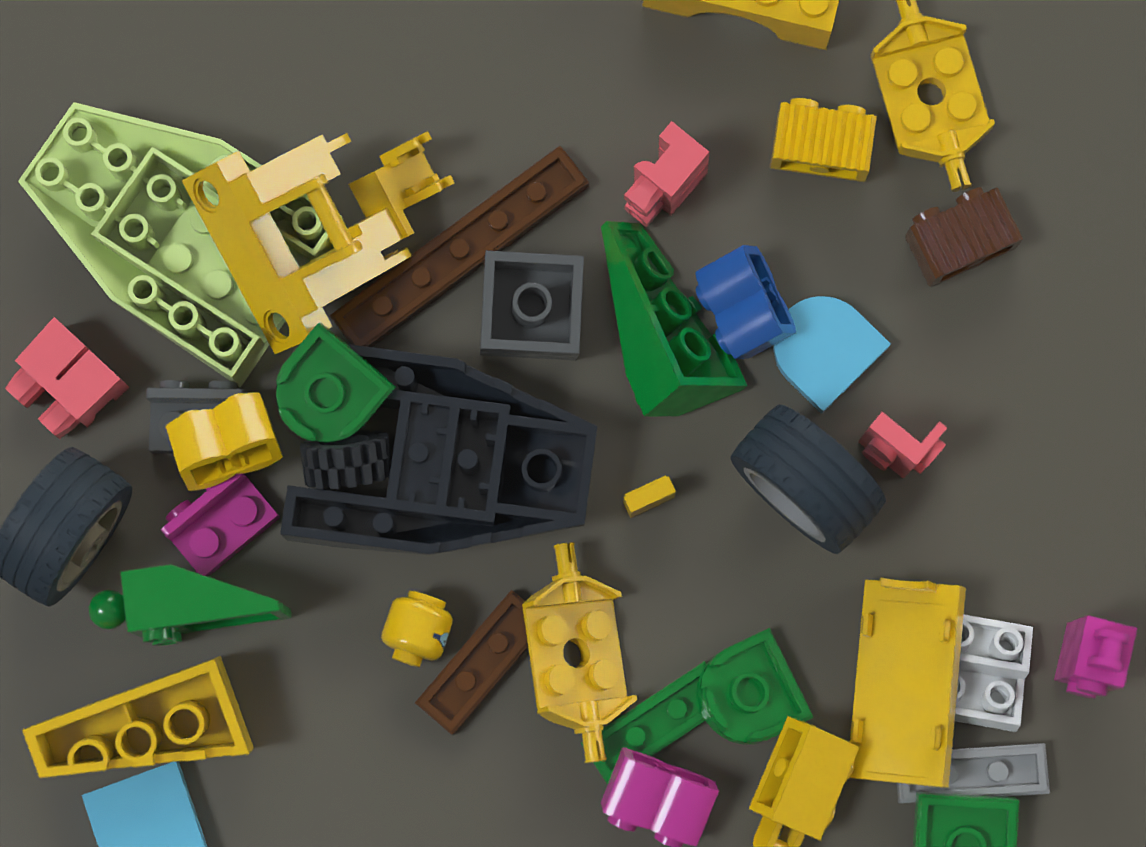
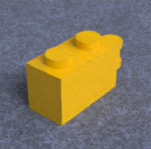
M788 716L749 806L750 810L763 815L753 839V847H800L805 834L821 840L825 828L830 825L834 818L835 804L843 785L850 778L854 770V759L859 747L817 727ZM785 825V826H784V829H783V831H782V833H781V836H780V838L778 839V836H779V833H780V831H781V829H782V826Z

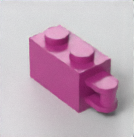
M1088 615L1067 623L1054 680L1066 683V692L1091 699H1096V695L1106 697L1108 691L1124 688L1137 628Z

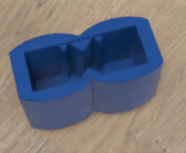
M742 245L695 272L698 282L696 286L697 297L703 307L708 311H712L715 315L718 326L715 330L716 339L723 351L731 354L734 359H749L796 333L791 314L777 291L770 268L757 246Z

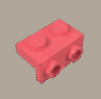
M881 412L858 442L865 447L862 453L872 464L883 471L889 467L904 479L912 469L921 474L942 451L946 444L939 437L947 427L939 421L920 443L886 414Z

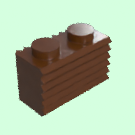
M982 187L974 188L955 199L957 206L949 208L944 212H941L939 207L936 206L921 212L912 219L914 225L909 228L905 235L906 242L909 244L919 268L922 270L923 276L930 287L1017 248L1021 243L1023 237L998 188L985 193Z

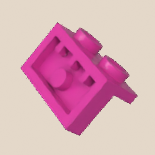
M244 473L235 474L218 485L206 488V492L192 504L189 500L180 503L165 518L169 523L161 529V532L173 542L198 574L209 577L280 518Z

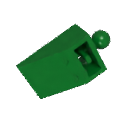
M174 565L122 571L123 595L115 590L100 591L91 599L88 608L91 621L99 628L106 630L115 629L126 621L128 633L143 638V643H152V646L181 643V634L292 618L291 609L278 600Z

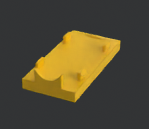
M886 578L865 580L850 743L858 746L859 750L854 759V770L850 778L949 788L966 594L965 587L935 584L930 581H901Z

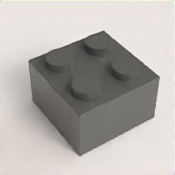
M485 251L480 355L576 361L580 348L584 256Z

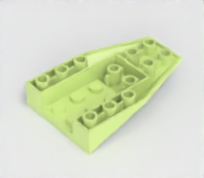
M73 102L18 182L113 302L231 382L238 383V386L241 387L268 348L269 343L182 183V180L239 150L219 138ZM240 152L250 171L262 166ZM204 181L203 191L206 198L213 205L218 206L219 196L212 184ZM306 194L270 212L298 267L334 248ZM274 313L273 322L279 331L286 320L280 314Z

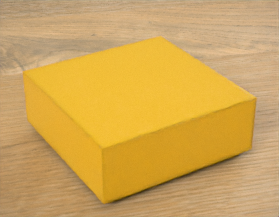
M663 476L626 493L623 504L629 517L633 518L673 499L676 490L669 476Z

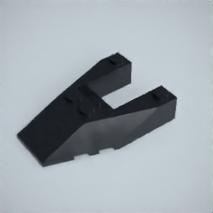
M347 344L396 386L394 391L380 406L399 409L387 497L381 498L288 485L280 535L287 541L322 546L432 555L584 526L598 426L542 399L539 400L503 380L496 377L493 378L478 371L457 358Z

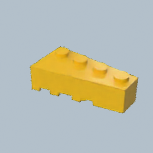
M221 656L55 716L22 730L39 778L133 766L141 767L176 761L202 760L211 757L250 754L254 749Z

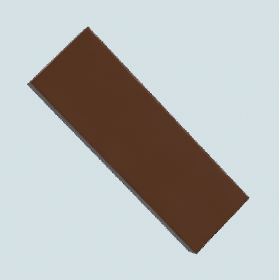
M512 590L415 702L451 735L457 732L528 648L522 606L525 601Z

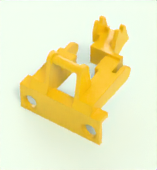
M428 131L380 155L383 167L348 184L366 217L349 228L344 224L324 186L329 180L341 174L330 152L351 142L348 133L328 143L324 136L320 135L252 171L247 167L240 151H237L182 180L184 187L274 354L301 344L319 322L328 329L333 327L323 309L325 305L412 256L407 247L399 251L397 249L385 256L382 255L381 251L414 233L403 212L404 209L455 183L451 175L440 179L437 173L434 174L424 156L423 151L425 150L422 144L432 139ZM204 181L209 182L216 189L219 196L218 206L213 205L206 198L203 191ZM306 194L334 248L298 267L270 212ZM274 313L280 314L286 320L289 326V336L282 335L275 327L273 322Z

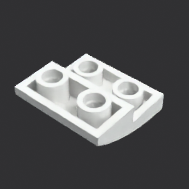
M964 615L955 710L956 722L1017 732L1021 725L1024 682L1030 667L1032 626Z

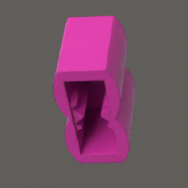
M622 748L601 800L602 811L609 815L607 820L618 828L634 832L637 826L656 832L654 835L656 840L670 847H682L683 844L697 846L719 790L715 781L677 766L669 765L646 754Z

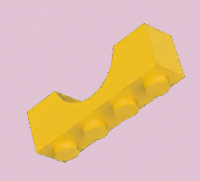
M643 0V7L685 17L698 13L734 15L767 27L781 40L826 50L839 0Z

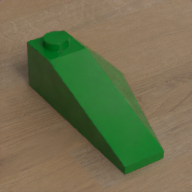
M606 221L601 226L625 373L634 392L635 400L640 406L644 417L680 416L746 388L748 385L736 359L731 354L723 351L716 339V335H711L696 313L702 307L694 296L687 298L671 279L674 273L673 267L641 223Z

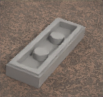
M1045 743L952 749L949 788L897 783L898 803L916 802V791L995 797L1050 794Z

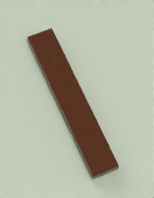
M558 146L413 253L411 257L398 264L329 315L331 320L350 345L373 347L484 265L485 251H502L589 187L588 180L563 148Z

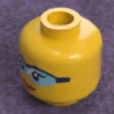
M409 591L407 597H398L393 600L381 634L384 644L394 649L392 659L420 668L423 659L433 661L442 656L453 624L451 614L444 610L446 602L416 591Z

